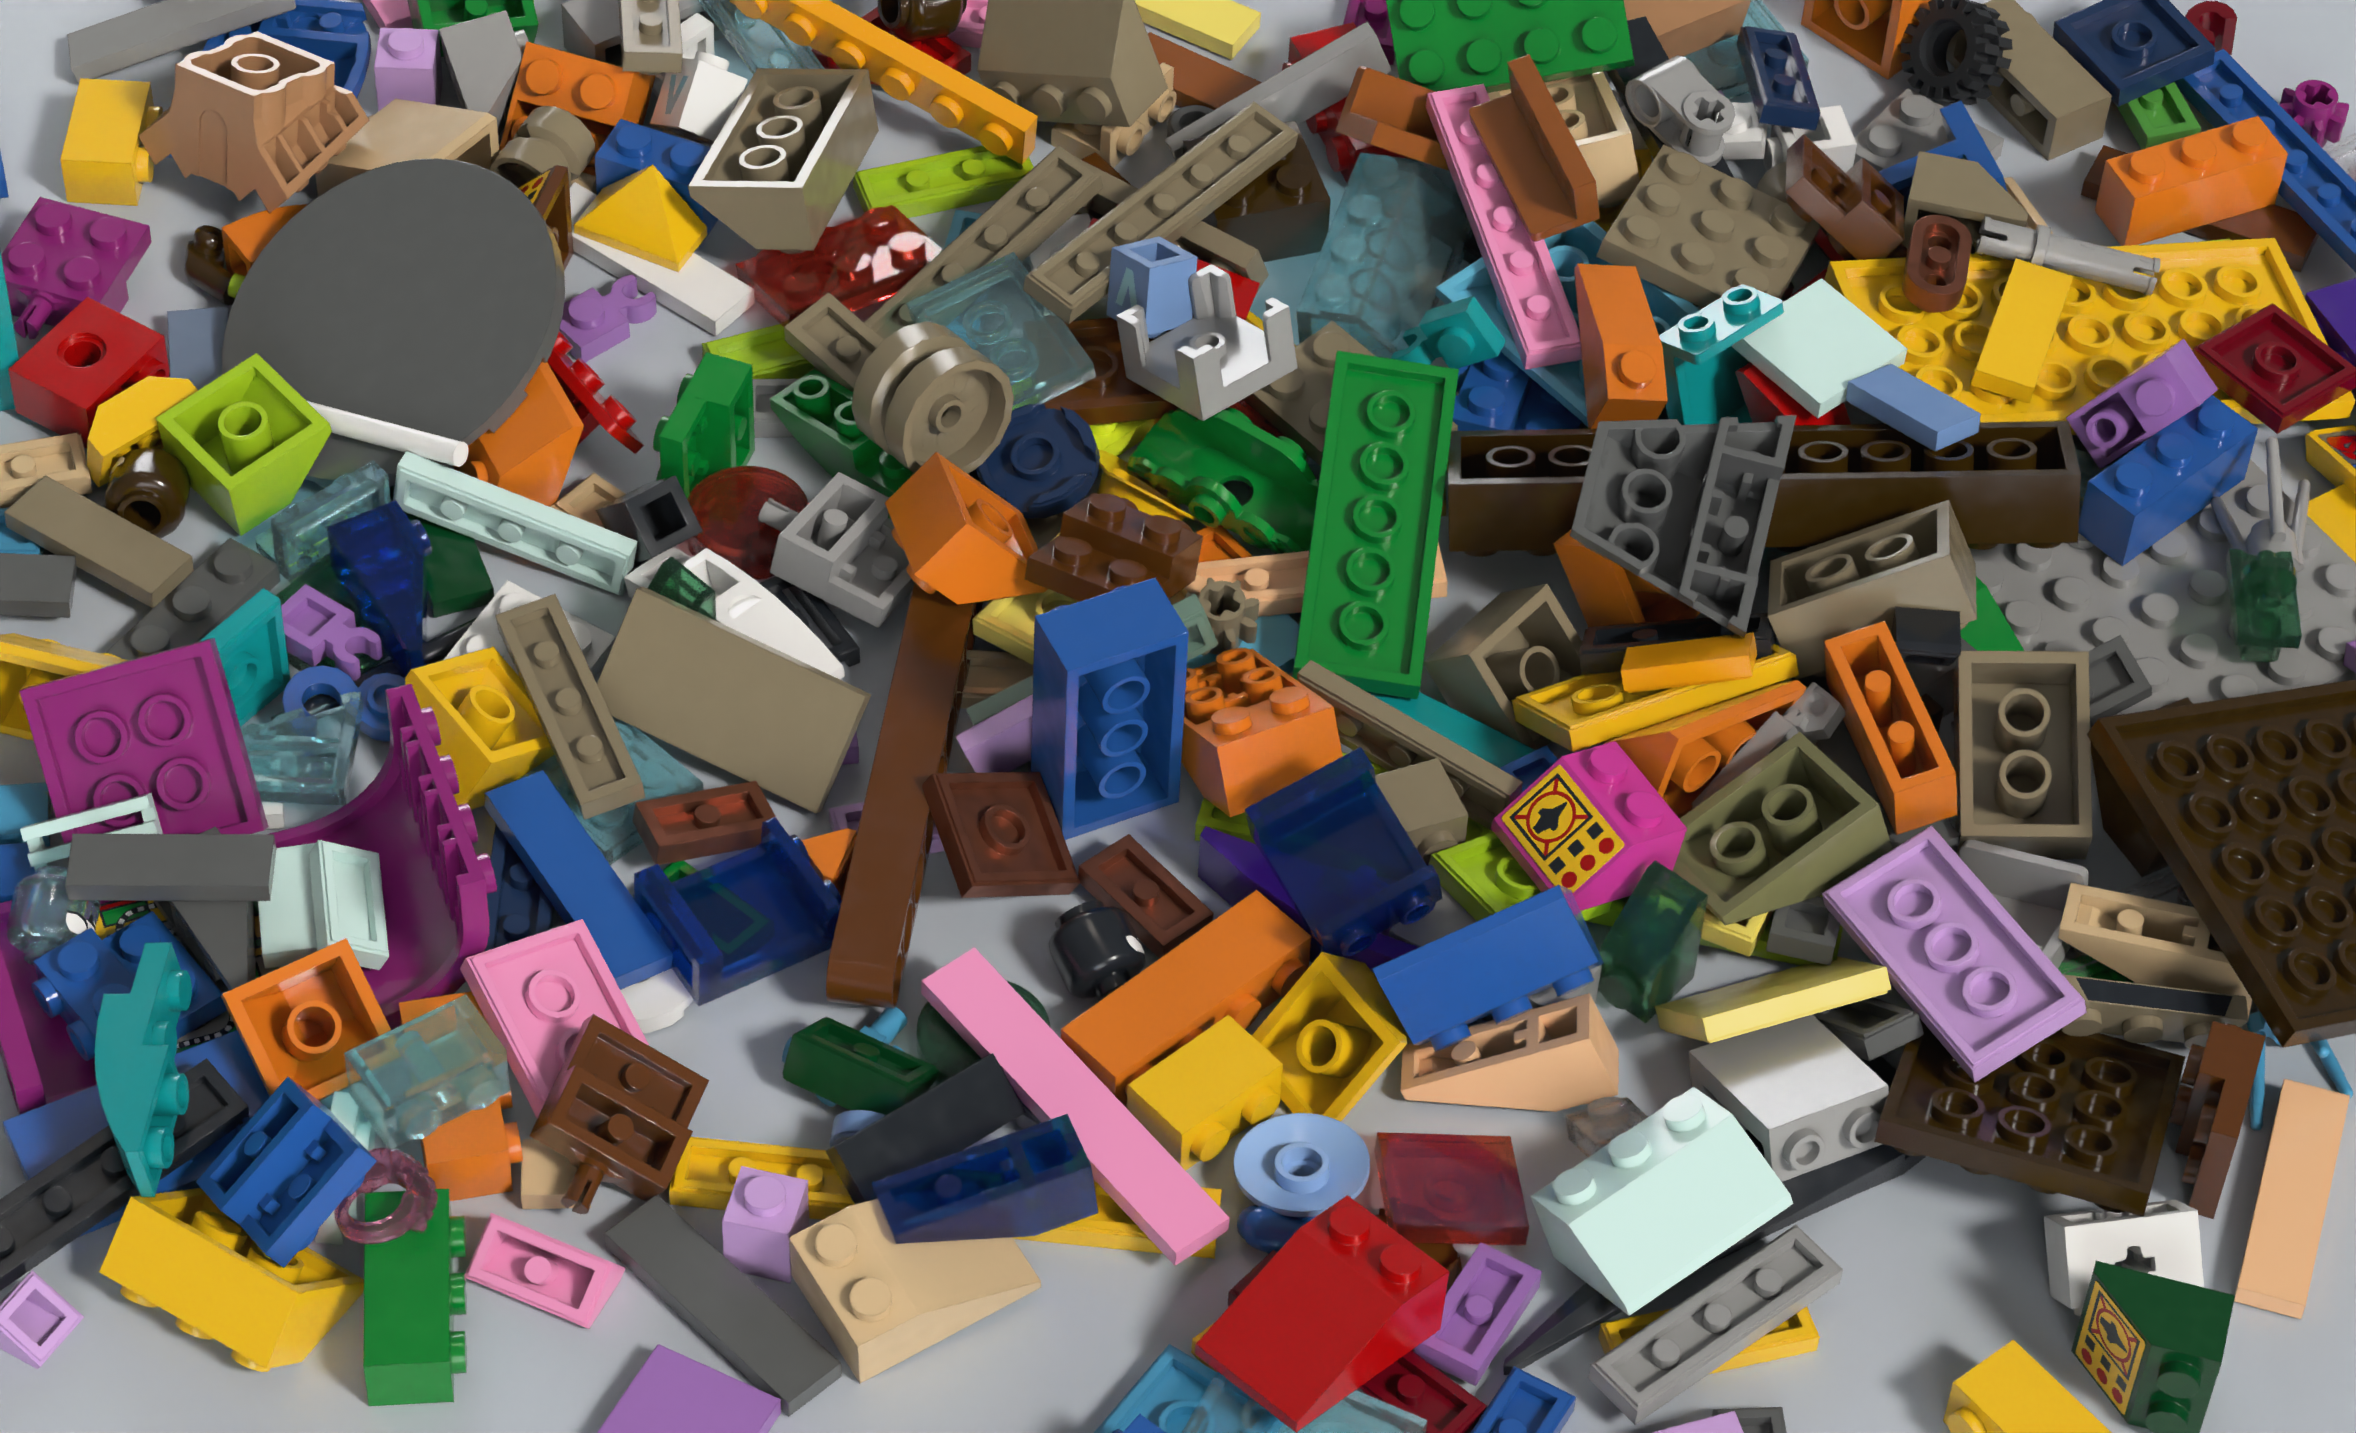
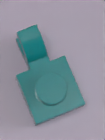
M1471 296L1427 310L1418 327L1407 329L1402 337L1409 347L1394 352L1390 359L1430 365L1436 358L1442 357L1449 368L1457 369L1498 357L1506 340L1476 298Z

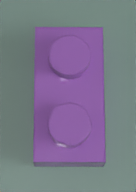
M1480 1242L1446 1294L1441 1329L1415 1347L1414 1353L1429 1364L1476 1386L1539 1289L1542 1271Z

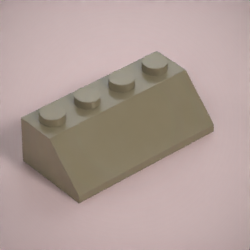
M757 68L688 185L690 197L756 249L779 250L786 254L814 250L879 131L868 69Z

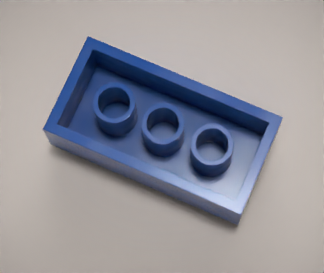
M1156 578L1130 586H1120L1108 593L1071 605H1061L1049 612L1035 616L1031 772H1040L1065 840L1179 802L1189 632Z

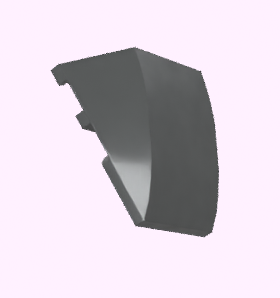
M1797 415L1776 416L1775 422L1738 423V417H1723L1720 419L1719 424L1681 425L1677 419L1598 422L1570 536L1591 551L1636 574L1744 638L1759 580L1758 573L1777 491L1784 471Z

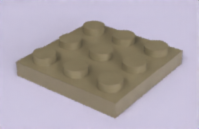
M1663 144L1603 238L1596 257L1613 265L1636 266L1641 279L1701 308L1722 297L1723 293L1741 284L1754 287L1761 292L1781 299L1815 241L1821 225L1814 219L1810 223L1804 221L1792 210L1788 203H1784L1751 187L1744 180L1730 177L1699 162L1690 154L1678 152Z

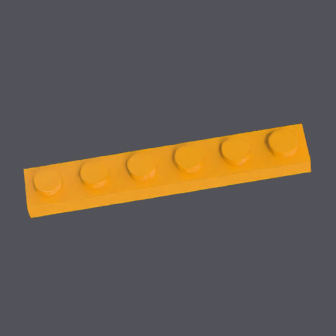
M729 0L747 17L765 21L783 31L794 43L800 46H810L833 59L841 69H868L870 80L880 85L888 95L900 101L906 100L923 109L945 127L959 129L980 141L993 154L1005 155L1023 165L1035 149L1037 115L830 0Z

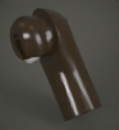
M209 225L200 226L195 230L194 240L188 242L184 272L188 280L225 305H233L235 298L228 295V286L234 274L224 269L225 253L222 250L224 248L222 231Z

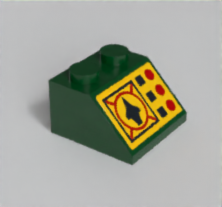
M2096 1261L2071 1351L2128 1424L2149 1429L2153 1433H2200L2222 1364L2235 1295Z

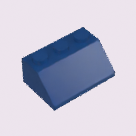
M1557 885L1372 969L1413 1045H1423L1431 1042L1436 1052L1472 1036L1467 1025L1492 1014L1495 1023L1500 1024L1533 1009L1528 997L1550 987H1553L1557 997H1560L1592 983L1594 978L1590 970L1604 964L1572 891Z

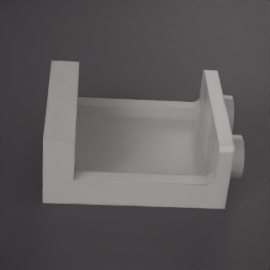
M1966 840L1960 848L1961 860L2058 969L2071 947L2070 944L2058 938L2070 884L2076 883L2088 886L2087 868L1977 840Z
M1813 1014L1709 1043L1689 1051L1691 1086L1732 1113L1762 1143L1765 1160L1781 1182L1882 1145L1881 1143L1874 1142L1879 1119L1889 1094L1888 1085Z

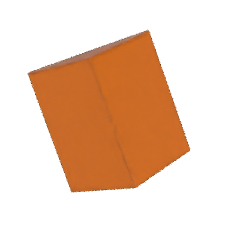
M845 828L799 841L800 883L826 918L834 920L835 916L839 915L857 830Z

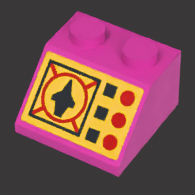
M1616 741L1562 756L1493 819L1491 825L1493 832L1541 892L1557 885L1568 888L1572 891L1580 911L1669 884L1687 831V827Z

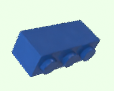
M2211 395L2201 405L2154 434L2088 481L2079 518L2078 533L2121 566H2124L2208 506L2213 497L2222 496L2245 479L2258 428Z

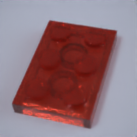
M892 204L887 207L870 209L861 217L840 225L826 227L814 250L786 254L779 250L764 249L757 256L736 263L738 279L754 288L755 300L785 327L828 292L851 312L891 298L943 249Z

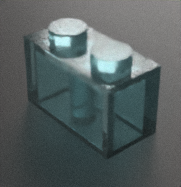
M466 994L344 1053L349 1093L388 1150L410 1140L422 1139L434 1132L438 1126L471 1110L483 1109L496 1101L499 1096L510 1092L507 1051Z

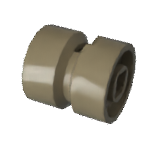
M541 106L530 113L514 135L513 140L507 143L489 170L519 187L555 165L568 167L570 189L571 181L581 175L594 157L595 142L587 127L570 112L555 106Z

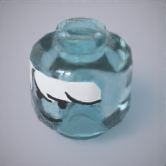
M39 867L35 875L26 876L15 887L7 923V939L16 949L25 953V962L34 966L33 961L89 928H92L94 932L96 931L100 912V900H68L65 888L67 867Z

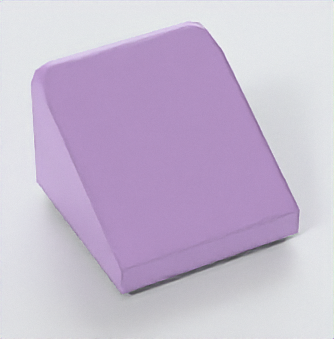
M32 1270L0 1302V1349L38 1369L81 1322L84 1316Z

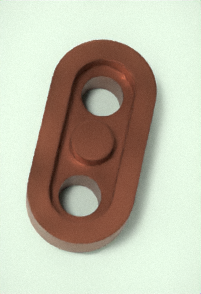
M1929 215L1920 218L1913 226L1907 248L1902 291L1908 301L1922 311L1930 313L1949 311L1954 309L1961 301L1967 281L1972 236L1968 228L1958 220L1943 215Z

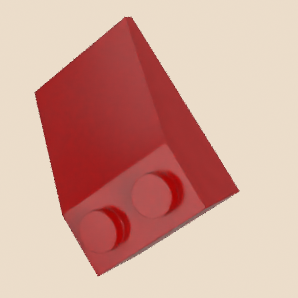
M1347 1195L1301 1226L1200 1338L1195 1345V1354L1290 1429L1298 1432L1441 1329L1449 1270Z

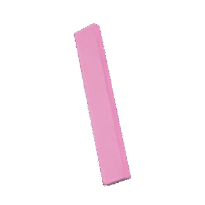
M1484 84L1427 93L1426 109L1525 370L1582 359L1580 331L1545 240L1535 242L1529 237L1470 121L1469 109L1490 101Z
M975 947L921 981V994L981 1058L992 1053L994 1054L1022 1103L1174 1266L1228 1231L1230 1217Z

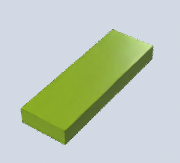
M978 146L856 171L853 177V188L869 226L999 200L1030 172L1034 166L1029 157L1021 165L1005 155L999 156L991 153L984 146Z

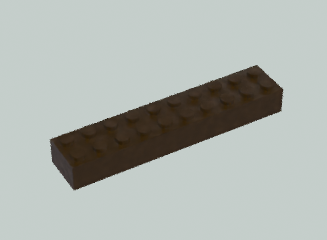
M2069 421L1980 422L1978 433L1937 451L1929 449L1887 424L1794 425L1765 547H1775L1784 552H1797L1946 500L1950 501L1967 545L1971 549L1985 550L1994 548L1998 544L2026 543L2034 548L2049 549L2057 547L2061 543H2078L2081 473ZM1596 429L1451 431L1448 455L1449 552H1464L1473 557H1487L1496 554L1498 551H1526L1535 556L1556 554L1553 543L1572 529Z

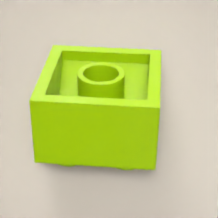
M257 353L156 417L164 450L179 459L186 467L191 482L190 486L240 536L291 504L332 432L330 423Z

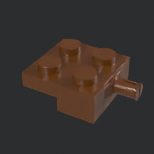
M1805 134L1787 149L1785 192L1788 195L1786 196V201L1801 219L1808 223L1814 219L1829 233L1828 240L1840 256L1845 260L1906 257L1907 248L1902 244L1905 240L1904 196L1863 157L1845 173Z
M595 1014L584 1020L529 1135L565 1156L577 1168L565 1196L561 1199V1203L566 1208L574 1205L573 1212L587 1214L601 1181L613 1183L645 1202L665 1191L693 1133L692 1130L688 1129V1126L709 1080Z

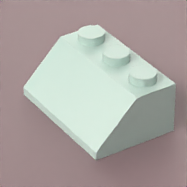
M1695 1087L1671 1099L1663 1108L1627 1132L1619 1134L1609 1144L1572 1169L1562 1172L1554 1181L1530 1196L1553 1257L1629 1316L1793 1205L1790 1193L1734 1115Z

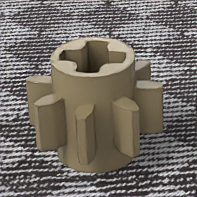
M1208 578L1207 585L1196 596L1205 610L1219 645L1201 655L1205 656L1208 653L1219 655L1224 651L1238 648L1242 641L1254 644L1257 635V623L1255 620L1258 619L1259 600L1255 598L1246 599L1241 590V581L1239 580L1231 583L1228 581H1214L1212 578ZM1187 592V594L1185 595V598H1187V597H1189V596H1191V595H1193V594H1195V593H1189V592Z

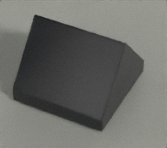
M1895 606L1891 635L1904 663L1950 666L1961 655L1960 612Z

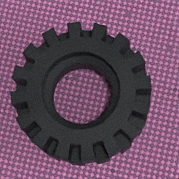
M1969 0L1929 1L1930 10L1920 8L1914 14L1920 21V24L1918 26L1908 24L1904 32L1913 36L1911 44L1902 43L1901 53L1909 54L1911 58L1901 62L1903 72L1913 74L1907 81L1913 88L1920 89L1919 93L1921 95L1940 101L1956 103L1961 100L1965 105L1977 104L1976 98L1987 99L1992 95L1988 84L2000 87L2004 78L1997 74L1999 67L2009 69L2012 60L2002 57L2003 50L2013 49L2012 39L2001 37L2002 34L2010 30L2007 23L1998 20L2001 14L1985 4ZM1959 30H1964L1967 39L1966 54L1960 66L1954 72H1950L1946 62L1948 45Z

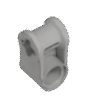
M1674 56L1628 82L1625 96L1632 114L1640 123L1647 126L1666 146L1678 152L1690 154L1699 162L1710 167L1715 166L1721 160L1725 149L1722 136L1732 127L1735 109L1730 100L1719 93L1699 73L1690 60L1683 56Z

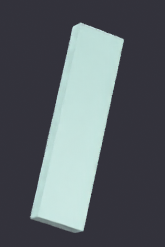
M408 451L405 452L397 465L393 507L620 596H623L627 588L624 577L633 571L638 541Z

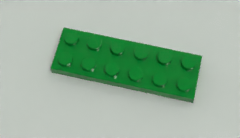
M1337 350L1292 677L1296 680L1297 673L1312 660L1366 692L1418 699L1459 369Z

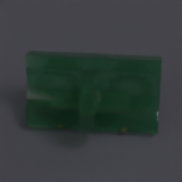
M2229 549L2226 558L2234 639L2235 645H2239L2240 658L2245 661L2275 662L2279 658L2281 648L2298 649L2302 638L2296 592L2297 576L2296 569L2293 566L2292 552L2280 551L2274 553L2271 550H2263L2256 556L2248 554L2241 549Z

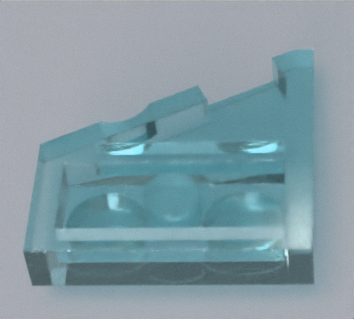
M349 692L340 695L341 706L308 717L305 716L303 709L299 708L277 715L268 723H252L240 727L262 802L346 805L363 714L361 692Z

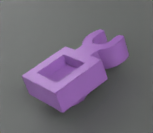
M632 274L618 279L613 284L611 293L602 296L592 287L565 302L559 331L573 346L569 353L574 358H580L587 362L630 337L629 323L638 324L646 322L657 313L656 295L651 291L641 298L633 299L638 295L637 278Z
M307 584L281 605L287 652L314 667L327 656L334 660L335 668L343 671L352 680L356 681L361 677L359 659L354 654L364 653L377 661L383 657L381 639L377 633L368 628L356 627L353 611Z

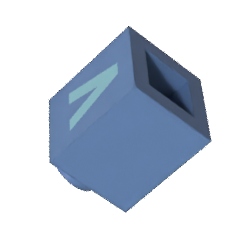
M1160 236L1112 247L1107 316L1117 321L1116 315L1135 305L1142 306L1145 312L1149 338H1158L1168 330L1175 329L1191 320L1193 310L1188 279L1197 270L1198 257Z

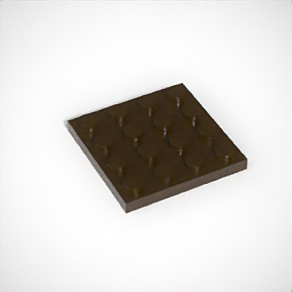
M1920 1019L1924 1035L1906 1043L1879 1119L1874 1142L1892 1146L1905 1155L1928 1156L1960 1165L1964 1170L1973 1174H1992L2021 1182L2041 1193H2060L2089 1201L2109 1212H2128L2144 1216L2185 1056L2138 1043H2131L2101 1033L2088 1036H2071L2065 1034L2061 1028L1974 1083Z

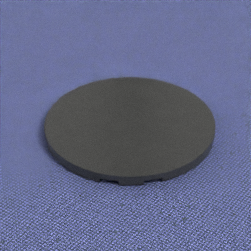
M438 158L415 159L381 166L354 176L331 188L294 215L275 234L249 269L237 292L227 321L222 349V375L257 353L306 401L465 442L468 446L490 429L494 433L515 412L528 394L524 389L537 371L540 363H546L551 355L559 333L565 299L564 267L555 236L541 213L520 189L499 174L475 164ZM331 433L305 479L316 482L320 487L338 490H372L395 486L397 465L405 452ZM431 460V461L437 462V463H439V464H442V465H444V466L449 465V464H446V463H443V462Z

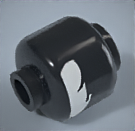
M1089 901L1066 911L1055 922L1056 931L1049 940V950L1060 976L1071 995L1081 999L1096 997L1099 1002L1139 974L1146 962L1144 950L1123 910L1113 906L1104 907L1101 901Z

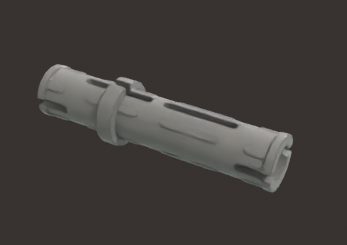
M1984 216L1978 233L1986 236H1981L1980 239H1977L1975 246L1976 254H1986L2015 261L2017 258L2065 274L2142 292L2148 296L2152 295L2157 282V278L2150 276H2154V273H2159L2161 263L2160 258H2150L2051 234V227L2038 224L2034 230L1994 220L1988 216Z

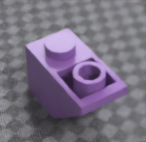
M2182 339L2074 411L2066 419L2097 466L2101 469L2201 405L2218 388L2185 339Z

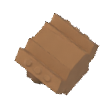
M256 31L248 35L230 37L225 41L224 45L209 51L190 53L186 55L184 61L176 63L175 90L171 106L139 135V138L155 165L171 154L185 179L193 174L211 180L233 191L238 201L255 189L270 214L294 193H299L309 184V178L314 174H319L328 165V160L332 156L340 154L347 147V142L370 120L353 92L334 85V62Z

